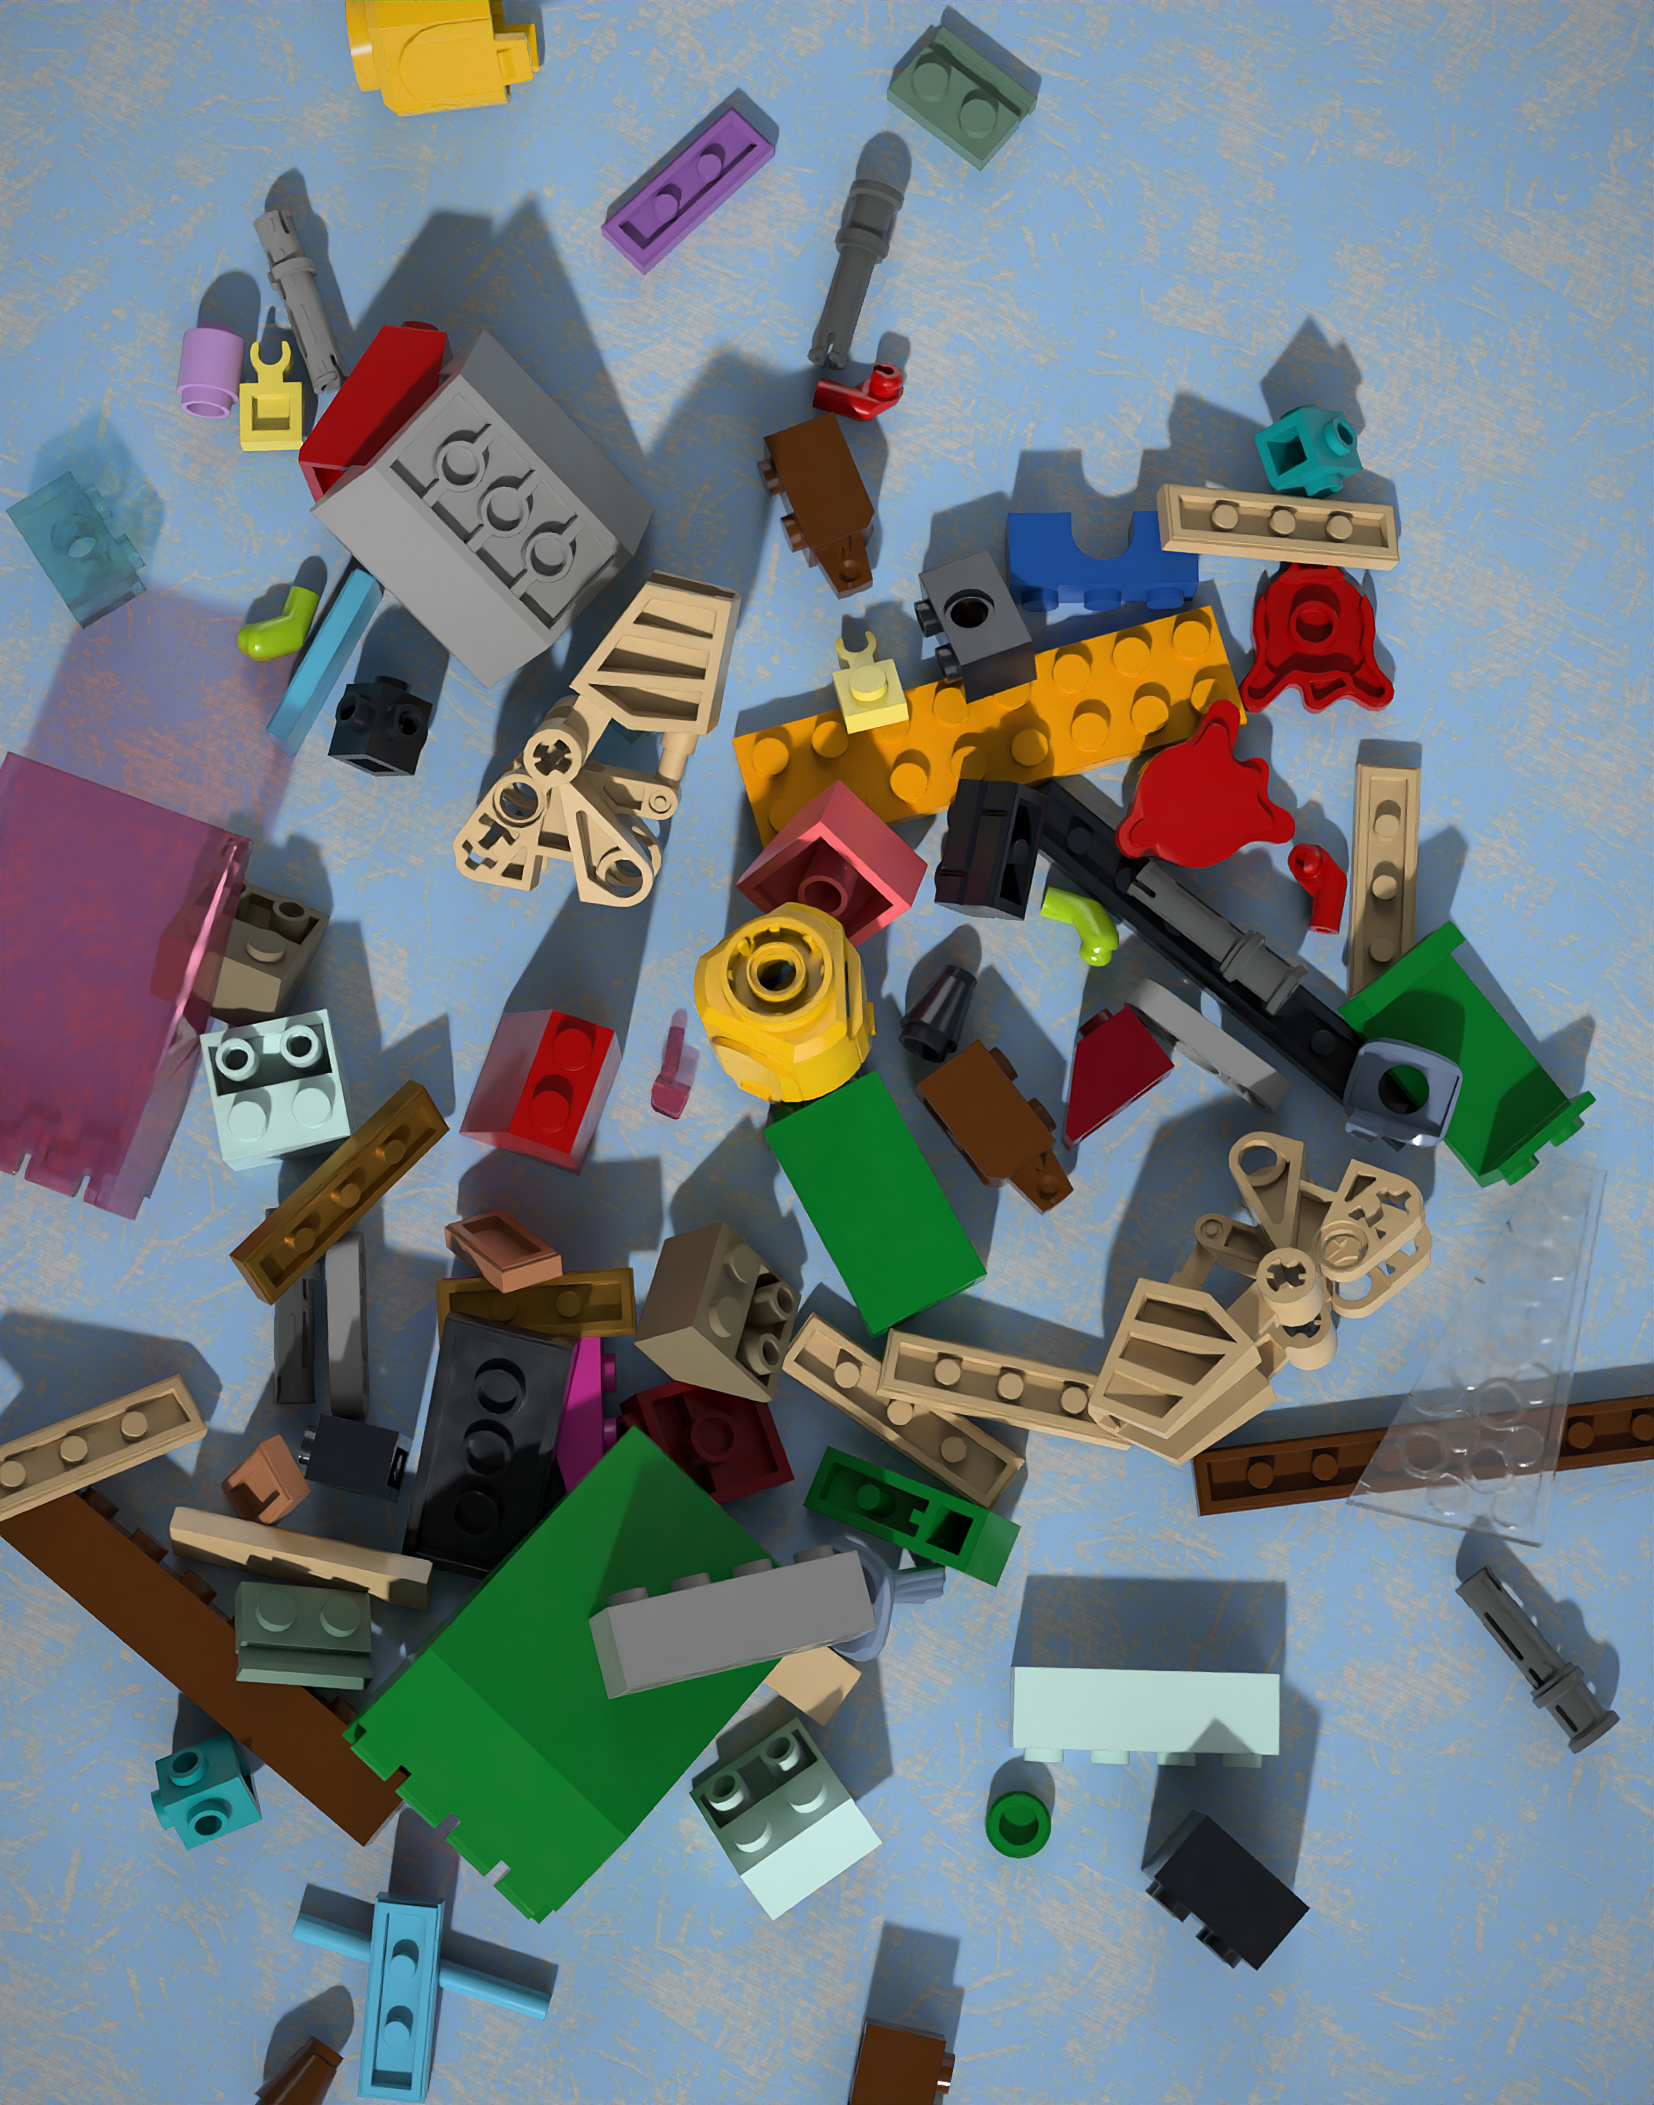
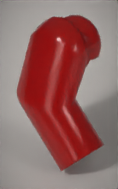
M880 363L874 366L869 378L855 387L821 378L815 391L812 407L826 412L833 411L836 415L858 422L869 421L898 403L904 392L902 386L904 376L896 365Z
M1300 843L1289 852L1287 862L1295 879L1313 898L1308 929L1320 934H1339L1348 885L1347 876L1330 854L1321 846Z

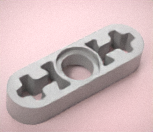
M1142 978L1123 1003L1124 1007L1128 1005L1146 1028L1260 1111L1273 1114L1292 1089L1287 1079L1276 1069L1155 981Z
M348 1231L326 1251L329 1392L332 1416L344 1419L367 1418L369 1412L366 1256L362 1231Z

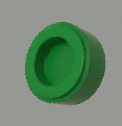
M1008 1791L994 1799L988 1807L984 1820L985 1833L991 1845L1001 1854L1010 1858H1027L1038 1853L1047 1843L1051 1833V1817L1047 1807L1038 1797L1025 1791Z

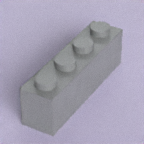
M831 1544L822 1545L795 1553L793 1555L795 1564L773 1569L771 1559H761L732 1568L733 1579L711 1583L709 1573H701L669 1583L671 1593L648 1598L646 1587H641L608 1596L606 1598L608 1607L588 1619L608 1699L855 1640L878 1629L857 1550L834 1555Z

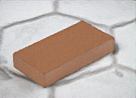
M501 1209L450 1223L444 1227L446 1247L504 1294L563 1276L561 1255Z
M280 1433L261 1442L221 1483V1488L239 1519L274 1527L312 1492L310 1485L304 1478Z

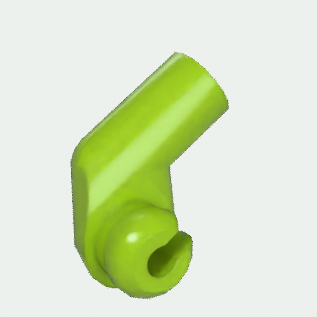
M292 586L281 616L256 624H246L240 629L237 635L239 651L245 657L252 658L258 662H270L298 652L305 643L320 596L308 589Z
M1052 886L1048 887L1039 916L1075 927L1079 937L1083 940L1078 953L1084 962L1093 966L1108 964L1112 959V951L1119 947V932L1104 907L1096 900Z

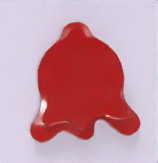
M1290 562L1289 567L1279 575V578L1259 596L1251 615L1250 640L1254 653L1253 666L1237 688L1245 711L1249 713L1262 712L1288 688H1295L1300 692L1304 709L1312 714H1319L1343 699L1354 701L1362 708L1375 712L1385 709L1393 700L1395 691L1393 684L1379 669L1374 657L1373 644L1376 627L1373 608L1367 595L1364 594L1362 597L1354 586L1343 579L1345 574L1336 566Z
M1216 700L1209 703L1204 709L1194 733L1187 740L1164 748L1148 759L1139 770L1137 776L1140 777L1135 787L1133 802H1129L1126 815L1115 830V843L1122 854L1129 858L1150 857L1159 861L1164 860L1175 866L1186 867L1187 869L1210 867L1228 859L1238 849L1250 842L1258 841L1278 845L1287 843L1294 836L1295 820L1289 812L1273 804L1268 797L1269 766L1267 762L1260 757L1239 761L1233 755L1241 715L1237 706L1232 702Z

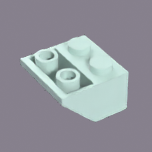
M327 1009L199 1035L222 1160L234 1171L335 1151L357 1131L349 1085Z
M798 1717L689 1792L739 1876L772 1921L882 1844Z

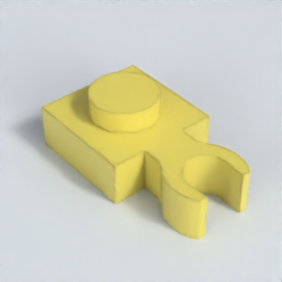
M282 341V358L273 365H267L262 362V348L259 342H254L251 346L250 358L258 376V383L239 384L240 444L243 451L300 450L305 442V390L302 382H286L294 367V357L286 341Z
M870 631L865 632L867 647L860 652L853 653L847 651L844 647L843 638H838L836 641L841 671L832 672L848 734L909 720L907 703L894 660L891 658L879 661L877 641L874 634Z

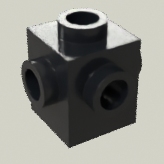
M375 676L373 683L346 684L344 696L339 701L336 709V725L327 756L376 777L414 776L420 752L427 740V725L433 704L410 694L411 685L393 677Z

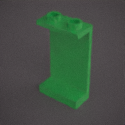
M1449 920L1423 937L1337 1010L1363 1042L1379 1037L1405 1041L1445 1056L1461 1068L1463 1075L1462 1086L1452 1120L1443 1141L1481 1188L1503 1179L1511 1186L1539 1165L1540 1161L1534 1154L1547 1142L1550 1141L1554 1147H1557L1585 1125V1122L1579 1115L1592 1105L1596 1099L1589 1090L1570 1099L1564 1095L1450 954L1466 939ZM1398 1065L1387 1070L1417 1109L1424 1106L1429 1097V1085L1427 1078L1420 1070L1408 1065Z
M858 1070L842 1086L814 1103L805 1106L803 1101L790 1102L768 1116L772 1125L762 1130L763 1140L768 1150H773L860 1311V1320L871 1340L887 1333L890 1328H896L985 1280L987 1275L986 1269L877 1070L863 1077Z

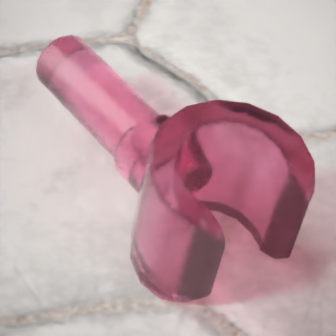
M672 1026L669 1028L664 1063L652 1086L650 1103L654 1111L678 1120L687 1104L692 1087L675 1080L679 1070L685 1029Z

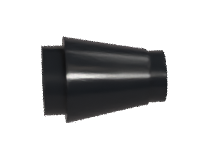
M944 965L940 973L900 1020V1026L903 1030L898 1040L901 1045L912 1054L934 1063H942L948 1053L956 1052L972 1000L973 990L977 985L976 978L958 966Z

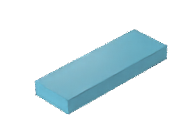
M357 568L355 572H351L266 727V732L275 748L293 757L298 753L383 598L375 577Z
M379 1892L375 1897L357 2097L424 2104L427 2098L445 1898Z

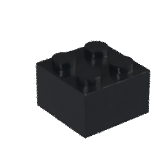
M1194 1810L1188 1814L1141 1869L1153 1881L1145 1892L1182 1923L1190 1914L1203 1926L1195 1937L1232 1969L1242 1961L1257 1971L1310 1909L1309 1906L1208 1815Z

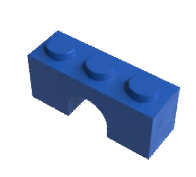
M1133 511L1128 529V549L1120 556L1108 560L1091 558L1081 552L1076 546L1072 537L1071 512L1008 513L1005 529L1006 586L1014 603L1021 604V608L1025 611H1052L1059 607V603H1084L1085 609L1108 611L1119 608L1121 602H1146V606L1150 609L1170 610L1183 606L1184 601H1192L1199 584L1198 554L1161 550L1158 511Z

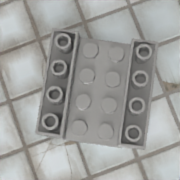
M481 328L438 373L445 382L366 466L351 465L309 512L485 688L489 689L550 648L634 557L655 509L485 328Z

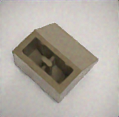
M214 869L163 931L150 992L235 1027L284 1018L295 1002L328 927L330 915L312 909L297 899L285 898L250 884L240 876L228 875Z
M722 1221L664 1240L633 1344L674 1380L763 1403L772 1401L776 1393L802 1295Z

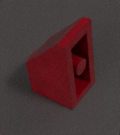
M1128 1005L1114 1016L1108 1008H1105L1077 1030L1082 1040L1076 1044L1072 1053L1061 1134V1143L1067 1151H1070L1169 1077L1175 1067Z

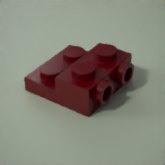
M676 1380L635 1393L619 1404L623 1415L616 1418L618 1439L635 1423L721 1507L786 1485L795 1480L767 1402L763 1403Z

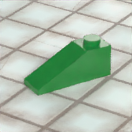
M827 1446L803 1504L806 1508L994 1587L998 1585L1021 1526L987 1509L830 1446Z

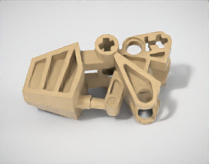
M655 570L569 685L580 695L563 697L551 707L542 724L537 727L528 740L524 752L519 753L509 763L456 835L452 844L455 867L463 876L473 881L530 892L538 886L541 870L546 871L548 857L573 862L579 898L582 902L630 907L640 903L648 896L654 883V877L662 865L663 851L660 842L641 817L664 820L670 818L675 813L682 798L680 782L688 755L694 754L699 735H707L718 725L742 599L739 592ZM611 718L630 730L663 732L660 745L664 748L656 774L601 764L592 750ZM523 765L526 767V769H519ZM516 782L531 786L535 790L537 797H529L523 794L517 787ZM510 802L512 805L531 814L524 816L518 809L514 815L505 806ZM496 821L501 826L506 827V829L494 843H490L484 836ZM638 842L644 844L650 850L652 863ZM474 851L485 859L478 864L469 856ZM621 859L630 860L641 870V873H630L618 865L617 861ZM609 883L618 886L641 887L636 892L624 894L615 891Z
M1263 1131L1249 1133L1240 1138L1232 1146L1228 1156L1229 1168L1240 1189L1244 1210L1253 1226L1220 1214H1205L1195 1223L1194 1236L1197 1244L1179 1273H1173L1167 1284L1138 1278L1088 1402V1414L1101 1429L1181 1466L1276 1403L1277 1399L1269 1381L1287 1362L1299 1369L1315 1370L1327 1365L1335 1356L1338 1348V1338L1330 1314L1332 1310L1343 1317L1351 1319L1364 1318L1379 1309L1430 1265L1433 1241L1430 1229L1425 1223L1426 1215L1422 1194L1416 1184L1405 1177L1352 1159L1337 1192H1333L1317 1186L1316 1180L1309 1178L1306 1169L1307 1150L1304 1142ZM1265 1147L1275 1152L1277 1155L1276 1166L1260 1167L1250 1175L1244 1173L1240 1167L1242 1157L1252 1148ZM1390 1199L1391 1202L1399 1204L1406 1199V1211L1382 1202ZM1414 1238L1415 1253L1408 1256L1406 1252L1398 1251ZM1383 1260L1385 1261L1387 1272L1390 1274L1389 1276L1377 1265ZM1215 1264L1257 1279L1226 1311L1209 1293L1204 1292L1202 1288L1203 1283ZM1365 1274L1372 1280L1370 1291L1359 1300H1345L1337 1295L1335 1291L1337 1282L1355 1281ZM1301 1327H1304L1309 1332L1317 1331L1310 1338L1302 1332L1295 1335V1331Z

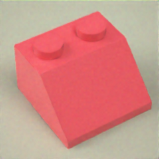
M837 780L795 813L739 878L735 887L765 915L786 902L815 907L843 925L847 939L857 948L912 907L928 864L840 780Z

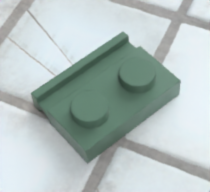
M945 26L938 30L936 38L929 46H924L887 89L888 101L980 172L1016 132L1019 124L1027 114H1031L1035 110L1037 103L1036 96Z
M241 1581L235 1592V1653L238 1654L236 1681L354 1690L367 1689L373 1679V1669H370L369 1656L372 1652L370 1593Z

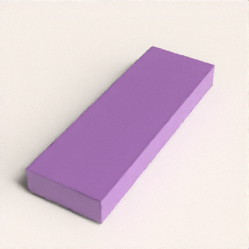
M731 106L601 226L602 235L645 276L775 156L774 146Z

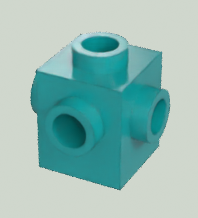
M1313 404L1303 405L1286 412L1280 417L1278 422L1253 435L1272 493L1303 494L1307 497L1322 499L1340 491L1343 488L1342 480L1363 469L1356 449L1358 443L1357 436L1352 425L1346 420L1344 412L1317 410Z
M225 1732L155 1761L160 1788L151 1792L155 1813L165 1830L174 1826L187 1850L262 1820L253 1773L231 1733Z

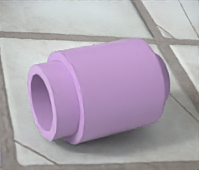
M203 321L198 323L197 328L187 330L184 333L176 391L182 397L181 408L185 412L202 418L222 419L230 416L232 405L239 401V384H241L246 343L241 337L235 335V329L232 326L217 321Z

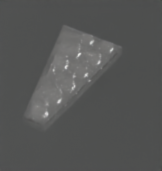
M1549 1156L1543 1157L1345 1505L1540 1548L1544 1544L1608 1169Z

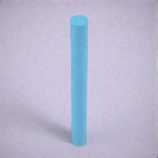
M299 1913L292 1932L293 1939L360 1961L370 1962L372 1935L309 1914ZM440 1958L437 1986L544 2021L552 1994Z

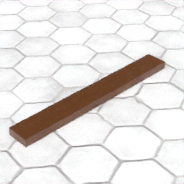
M1654 1394L1205 1449L1190 1459L1198 1517L1654 1460Z

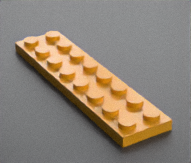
M1211 605L1034 654L1037 680L966 704L957 682L946 684L943 679L903 691L909 720L848 734L841 709L839 708L732 738V747L763 851L797 811L837 780H840L888 827L948 811L950 804L955 800L959 779L984 780L987 782L989 780L1012 781L1031 788L1046 784L1051 778L1056 781L1160 752L1164 748L1187 740L1198 726L1204 709L1209 703L1216 700H1228L1237 706L1241 715L1239 729L1245 728L1248 720Z

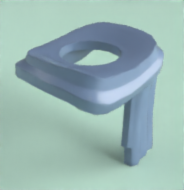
M1386 1037L1367 1040L1360 1046L1344 1091V1110L1349 1117L1345 1124V1131L1356 1135L1358 1138H1365L1369 1143L1385 1136L1418 1147H1433L1439 1144L1448 1131L1457 1105L1463 1081L1461 1068L1445 1056L1405 1041ZM1398 1065L1413 1066L1420 1070L1427 1078L1429 1097L1424 1106L1416 1112L1408 1114L1396 1113L1387 1108L1382 1102L1378 1091L1379 1081L1382 1075L1391 1067Z
M831 1537L826 1545H832L834 1555L857 1550L878 1629L855 1640L827 1647L856 1661L865 1662L877 1657L887 1640L893 1604H924L928 1599L941 1597L944 1594V1567L939 1563L907 1569L891 1570L882 1557L870 1549L845 1537Z

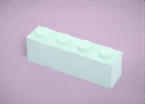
M1011 1667L1009 1747L1024 1748V1761L1064 1762V1749L1090 1750V1763L1130 1764V1751L1156 1752V1765L1196 1766V1753H1222L1223 1767L1262 1768V1755H1279L1280 1674Z

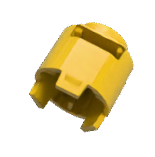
M345 0L349 44L359 87L362 92L381 90L384 105L400 117L510 104L511 84L533 80V72L540 71L535 23L505 24L502 0Z
M786 902L769 914L757 917L741 925L723 938L713 949L699 957L694 975L696 1007L719 1065L727 1075L733 1077L739 1089L779 1108L782 1107L784 1102L812 1100L842 1086L858 1071L869 1051H872V1036L875 1035L874 1003L869 1002L861 958L855 947L847 939L843 925L829 914L805 904ZM782 963L792 967L784 983H779L773 990H768L761 985L782 972ZM845 981H848L850 1017H847Z

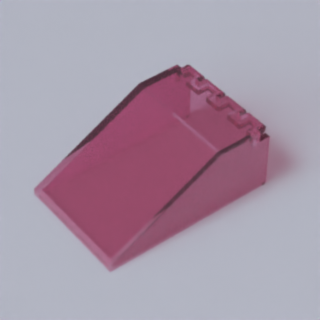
M7 751L0 769V1171L15 1176L21 1168L26 1153L31 1155L24 1175L26 1181L74 1198L81 1187L84 1176L87 1175L91 1178L84 1193L83 1200L85 1203L135 1221L144 1197L151 1198L186 1108L201 1050L199 1035L205 1034L254 842L244 836Z

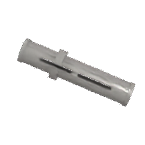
M278 209L272 210L259 216L253 223L271 272L267 273L271 288L279 291L281 300L284 303L301 355L307 366L314 393L323 394L325 389L327 394L339 391L350 374L344 359H342L325 307L316 288L317 285L314 280V276L318 274L313 259L306 257L303 247H301L291 212L287 209H282L280 212L282 219L280 220Z

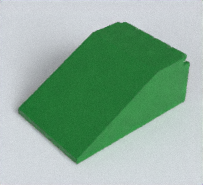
M634 1423L364 1701L342 1736L351 1744L350 1749L384 1782L403 1765L410 1774L394 1791L433 1829L438 1827L452 1812L459 1821L446 1834L444 1839L483 1877L502 1860L509 1868L493 1886L528 1920L533 1918L540 1924L553 1910L557 1912L630 1837L783 1658L608 1699L588 1619L608 1607L606 1600L608 1596L623 1591L646 1587L648 1598L671 1593L669 1583L696 1574L709 1573L711 1583L733 1579L731 1569L749 1562L771 1559L773 1569L783 1566Z

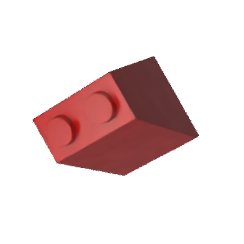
M406 321L401 326L385 324L382 326L300 448L298 462L315 502L334 485L351 465L366 466L445 382L438 373L453 358L447 332H441L434 325L421 321Z
M554 1009L503 1014L459 1134L580 1176L623 1058L615 1030Z

